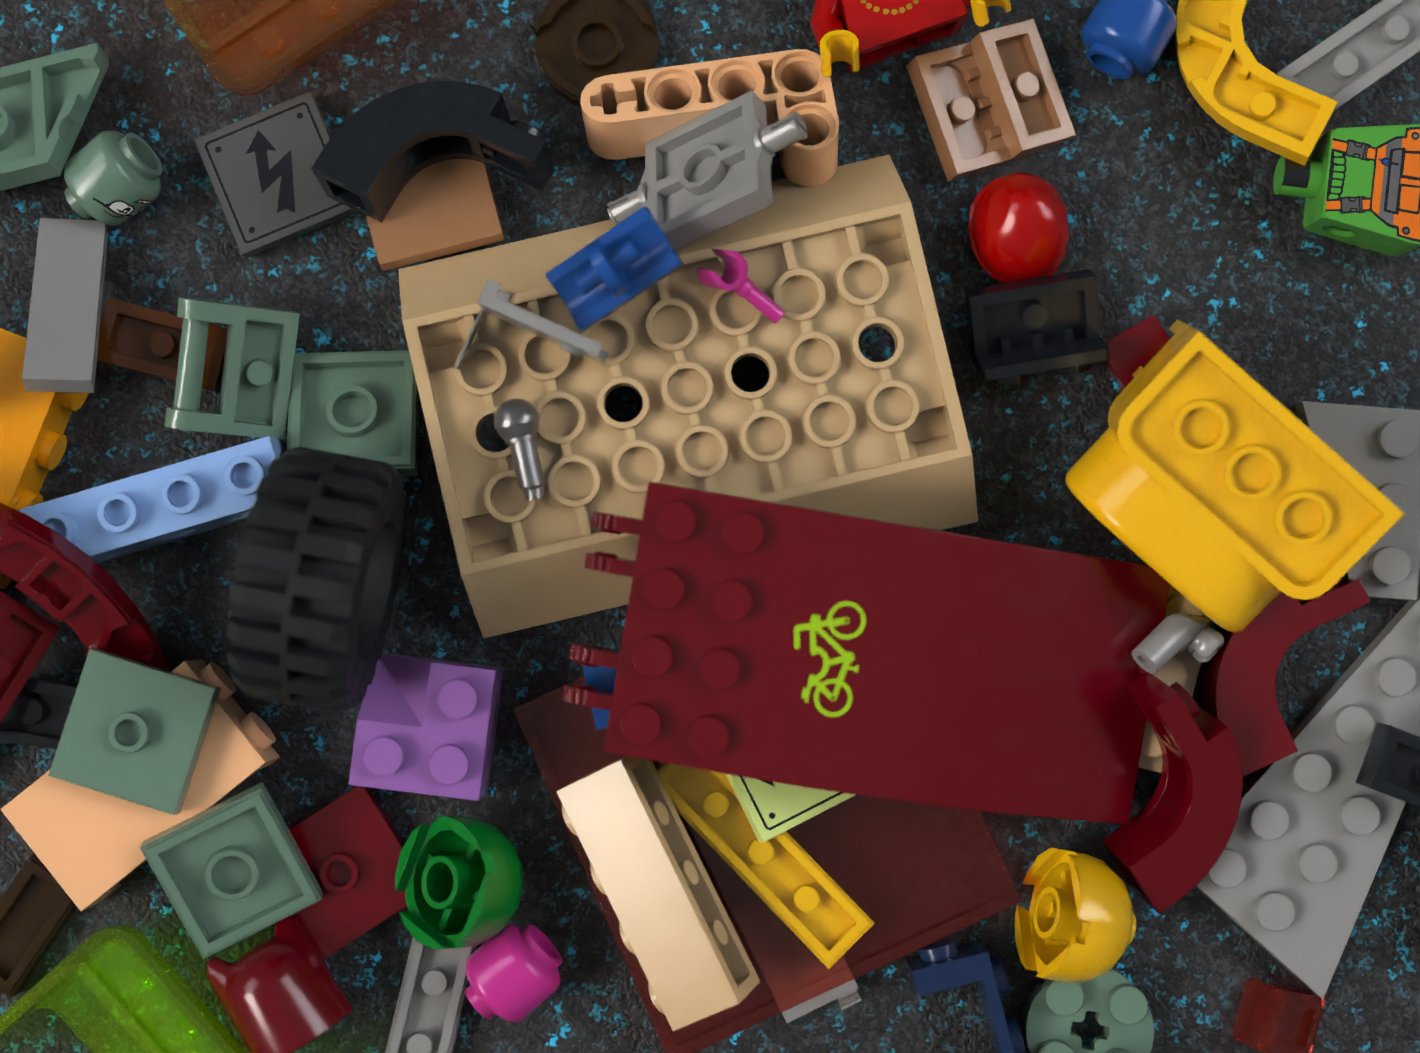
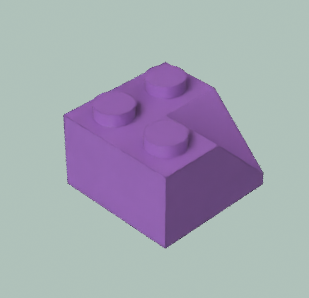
M382 653L381 658L377 662L376 673L372 683L367 686L366 695L363 698L357 717L348 785L474 801L482 799L488 794L504 668Z

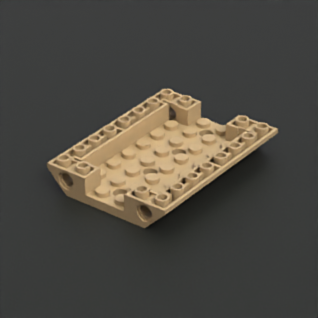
M890 155L838 166L830 180L813 187L795 184L788 178L773 181L772 205L675 249L684 264L683 266L586 331H580L565 302L551 285L545 273L616 226L612 220L398 269L403 327L460 574L483 639L628 605L633 577L584 568L586 553L603 551L617 554L621 558L636 560L640 535L629 533L612 534L601 532L598 528L591 527L593 511L643 519L649 482L682 486L940 531L978 522L971 446L911 200ZM712 249L736 251L745 258L748 266L747 277L754 282V285L785 311L783 317L774 324L745 298H741L734 291L710 288L701 283L697 276L698 268L709 269L720 278L725 273L724 261L713 253ZM488 278L500 283L499 290L511 295L509 303L603 344L602 350L609 353L604 365L585 356L577 357L562 350L561 346L529 331L519 329L511 323L485 313L461 369L459 370L455 367L481 309L478 301ZM872 327H880L887 330L895 342L893 356L883 362H873L865 358L858 344L859 336L863 331ZM744 357H756L762 360L769 370L768 383L756 392H746L739 389L731 377V370L738 360ZM620 386L634 388L643 399L641 412L635 419L628 422L613 420L605 410V401L608 394ZM523 399L529 401L539 413L538 437H535V442L545 479L543 486L545 497L526 501L524 491L519 489L510 447L500 452H490L485 450L480 443L479 430L481 425L488 418L493 417L497 408L508 400Z

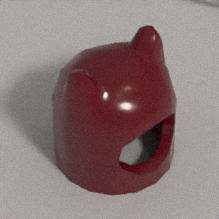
M291 916L275 923L274 936L253 947L236 961L229 963L217 956L206 961L207 979L250 1053H293L339 1022L353 1010V1007L320 953L299 922Z

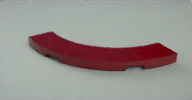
M0 503V572L18 582L15 588L38 603L58 622L64 620L87 648L84 654L86 658L89 649H100L170 671L167 659L152 629L134 602L106 571L85 552L56 531L27 514Z

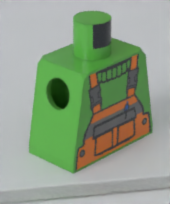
M1420 124L1348 127L1329 130L1320 137L1305 166L1283 156L1279 158L1273 178L1274 194L1305 198L1303 227L1308 232L1388 256L1400 257L1420 247Z

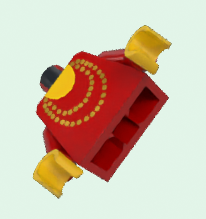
M815 0L810 25L820 50L821 74L824 77L832 76L831 64L837 61H845L849 73L858 72L859 69L958 34L968 15L966 6L972 9L975 24L980 27L985 26L989 23L987 7L1000 6L1008 13L1011 11L1010 0Z

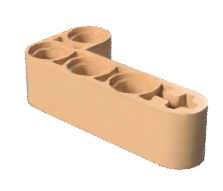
M807 49L786 50L605 75L595 78L588 83L582 91L580 99L585 132L590 149L602 158L620 160L645 156V143L752 90L766 105L767 126L791 115L793 112L800 114L804 120L808 131L806 132L808 135L807 139L800 140L779 150V155L785 176L793 183L807 187L826 183L834 176L838 168L839 119L831 77H824L821 74L820 55Z

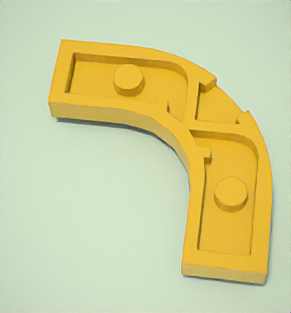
M1179 0L1175 31L1176 56L1184 81L1198 104L1212 119L1229 132L1305 166L1327 126L1338 101L1284 79L1257 62L1245 43L1242 26L1243 13L1249 0Z

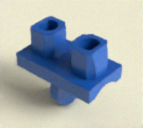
M644 206L545 273V276L565 302L580 331H586L684 264L650 210Z

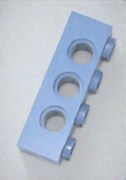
M271 436L263 437L22 508L18 511L27 514L56 531L85 552L96 563H101L246 520L250 507H253L256 501V491L261 480L268 476V467L272 461L279 458L280 454L287 452V443Z

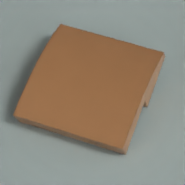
M1034 18L980 32L968 43L915 56L906 65L948 182L1035 154L1076 136Z
M445 160L424 168L404 186L382 223L366 215L377 259L382 271L505 240L486 164L474 160Z

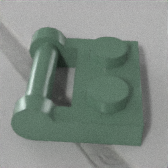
M179 297L177 317L183 318L175 395L173 405L166 407L164 426L178 430L258 438L271 436L284 440L300 314L288 310L217 302L192 297ZM209 322L228 324L218 411L200 409Z

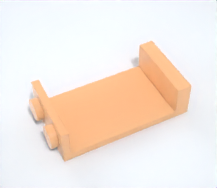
M202 659L184 661L171 671L221 687L181 813L172 815L48 776L50 770L0 809L81 912L105 900L122 886L120 884L121 880L146 861L140 849L144 840L213 807L257 770L270 766L280 758L271 746L276 741L271 729L254 712H250L248 715L245 714L231 696L236 692L233 682L217 664L210 662L206 665Z

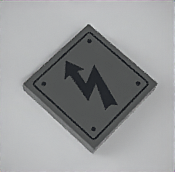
M311 91L194 139L241 255L246 259L358 213V211L327 197L311 169L331 139L328 127Z

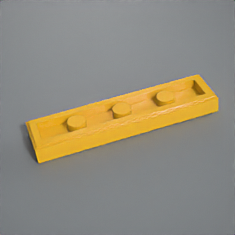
M665 763L657 771L677 812L828 969L875 924L787 831L766 842L759 843L725 773Z

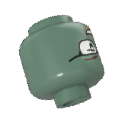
M115 130L103 131L68 157L63 168L64 179L68 186L64 194L72 209L84 219L91 220L95 218L99 222L110 226L120 225L127 222L159 196L161 190L159 176L163 171L162 165L153 149L138 135L131 132L123 134Z

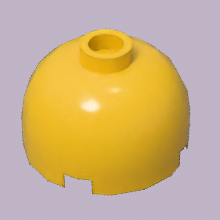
M1049 848L1037 856L1028 869L1022 883L1025 885H1035L1029 911L1017 904L1015 913V943L1020 962L1025 969L1037 971L1036 977L1065 983H1084L1109 972L1125 953L1136 932V917L1124 881L1103 860L1087 854Z

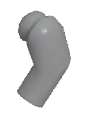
M1175 613L1167 616L1132 650L1131 655L1142 669L1150 674H1156L1178 652L1186 653L1189 651L1197 661L1208 662L1221 649L1224 644V638L1220 632L1210 627L1211 621L1204 616Z

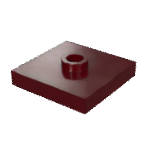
M356 786L289 829L323 891L322 900L292 914V916L299 922L323 960L407 906L405 891L395 890L396 869L400 852L405 843L369 787Z

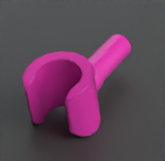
M712 249L713 253L724 261L725 273L720 278L709 269L698 268L697 276L701 283L710 288L734 291L741 298H745L774 324L783 317L785 311L754 285V282L747 277L748 266L745 258L736 251Z

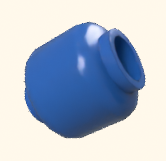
M1098 0L1082 28V41L1087 48V60L1104 74L1117 79L1127 80L1132 74L1142 75L1151 71L1157 64L1177 27V17L1172 7L1167 3L1168 0Z

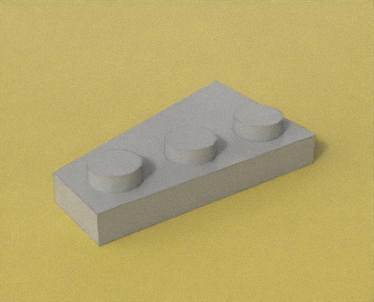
M1308 401L1295 403L1298 419L1405 513L1341 579L1360 578L1368 597L1417 600L1420 563V410Z

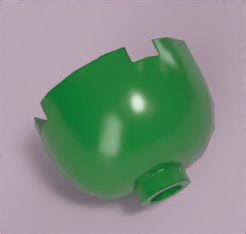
M465 816L436 817L437 820L431 825L421 824L413 830L400 852L395 874V890L405 891L406 904L409 911L400 912L403 924L417 942L434 950L455 949L483 944L510 923L519 907L523 890L521 862L515 847L495 826Z

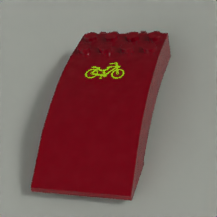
M658 482L648 483L643 519L593 511L591 527H596L601 532L612 534L629 533L640 535L636 560L621 558L617 554L603 551L586 553L584 568L633 577L621 649L581 643H571L569 659L576 661L580 665L617 669L613 691L595 688V686L585 683L564 684L562 701L610 711L603 751L730 775L889 800L1001 814L1128 824L1147 721L1126 686L1146 672L1136 663L1131 652L1165 619L1171 586L1150 566Z

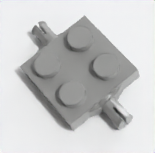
M751 90L645 143V170L637 190L607 203L609 217L617 225L645 206L650 210L673 248L677 249L773 204L770 169L772 157H774L775 152L800 140L807 139L808 135L806 132L808 131L805 122L800 114L793 112L791 115L767 126L766 105Z

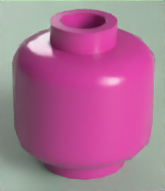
M508 924L498 934L483 943L466 960V975L470 986L465 990L466 996L472 1006L486 1019H492L497 1015L506 1021L518 1023L524 1020L558 989L561 980L558 966L563 963L562 957L550 939L534 925L529 924L522 928L514 924Z

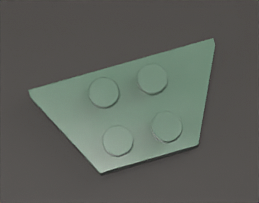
M98 43L0 67V191L61 175L109 66V57Z

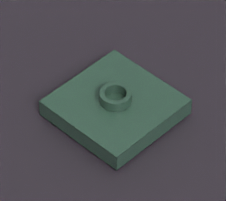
M409 350L295 353L288 408L287 451L296 447H304L386 462L396 469L401 476H418L420 396Z
M89 649L48 776L172 815L181 813L221 687L100 649Z
M263 782L144 840L140 847L203 959L322 900L323 891Z

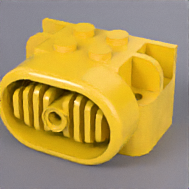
M1177 319L1169 328L1175 335L1144 368L1140 366L1132 374L1134 379L1116 397L1109 408V428L1070 468L1065 478L1066 485L1072 494L1107 529L1194 606L1225 630L1240 632L1280 592L1291 598L1307 600L1319 597L1330 590L1405 513L1200 331Z

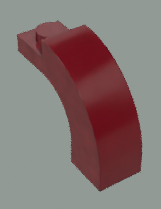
M1360 578L1340 579L1330 590L1321 596L1307 600L1291 598L1280 592L1244 630L1230 632L1221 626L1217 630L1223 635L1224 644L1211 660L1203 663L1199 683V706L1229 727L1240 754L1242 777L1298 751L1282 718L1276 700L1275 682L1280 662L1288 648L1304 633L1371 602Z
M1144 672L1126 686L1159 741L1162 751L1161 777L1156 791L1147 805L1135 817L1129 820L1128 824L1122 825L1104 838L1102 843L1130 887L1158 914H1161L1190 892L1208 874L1223 853L1238 818L1242 799L1243 777L1240 754L1229 727L1197 705L1190 694L1179 683L1175 682L1168 686L1153 674Z

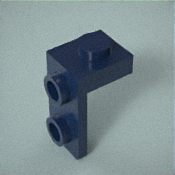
M946 938L919 946L918 956L905 959L911 983L919 997L977 982L995 1053H1026L1023 1037L1016 1018L1006 1019L1000 995L1010 993L1000 955L990 957L987 949L979 940L957 945L955 939Z

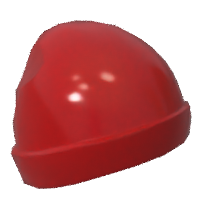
M1022 172L997 178L980 190L970 207L968 237L974 257L984 271L1003 283L1049 276L1056 271L1067 252L1070 234L1067 209L1058 191L1043 178Z

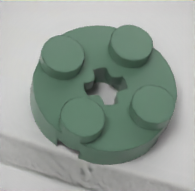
M1112 968L1109 972L1084 983H1065L1046 979L1043 984L1039 982L1030 992L1023 1009L1022 1035L1029 1053H1151L1154 1041V1022L1145 995L1121 973ZM1086 1012H1096V1021L1104 1026L1101 1036L1094 1037L1092 1043L1082 1044L1081 1037L1071 1032V1026L1073 1022H1083Z

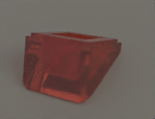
M1248 978L1233 1028V1037L1264 1053H1312L1325 998L1321 999L1317 995L1265 980Z

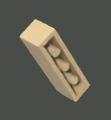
M624 756L556 791L562 803L564 821L569 830L578 836L591 862L590 870L593 881L597 888L607 895L620 922L619 930L623 943L631 953L636 955L648 979L650 998L657 1010L665 1014L672 1031L740 1004L761 981L653 761Z

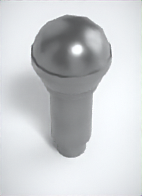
M511 399L497 408L494 415L495 430L505 440V444H509L519 489L524 491L526 501L545 497L543 489L545 479L535 442V437H538L539 413L529 401Z

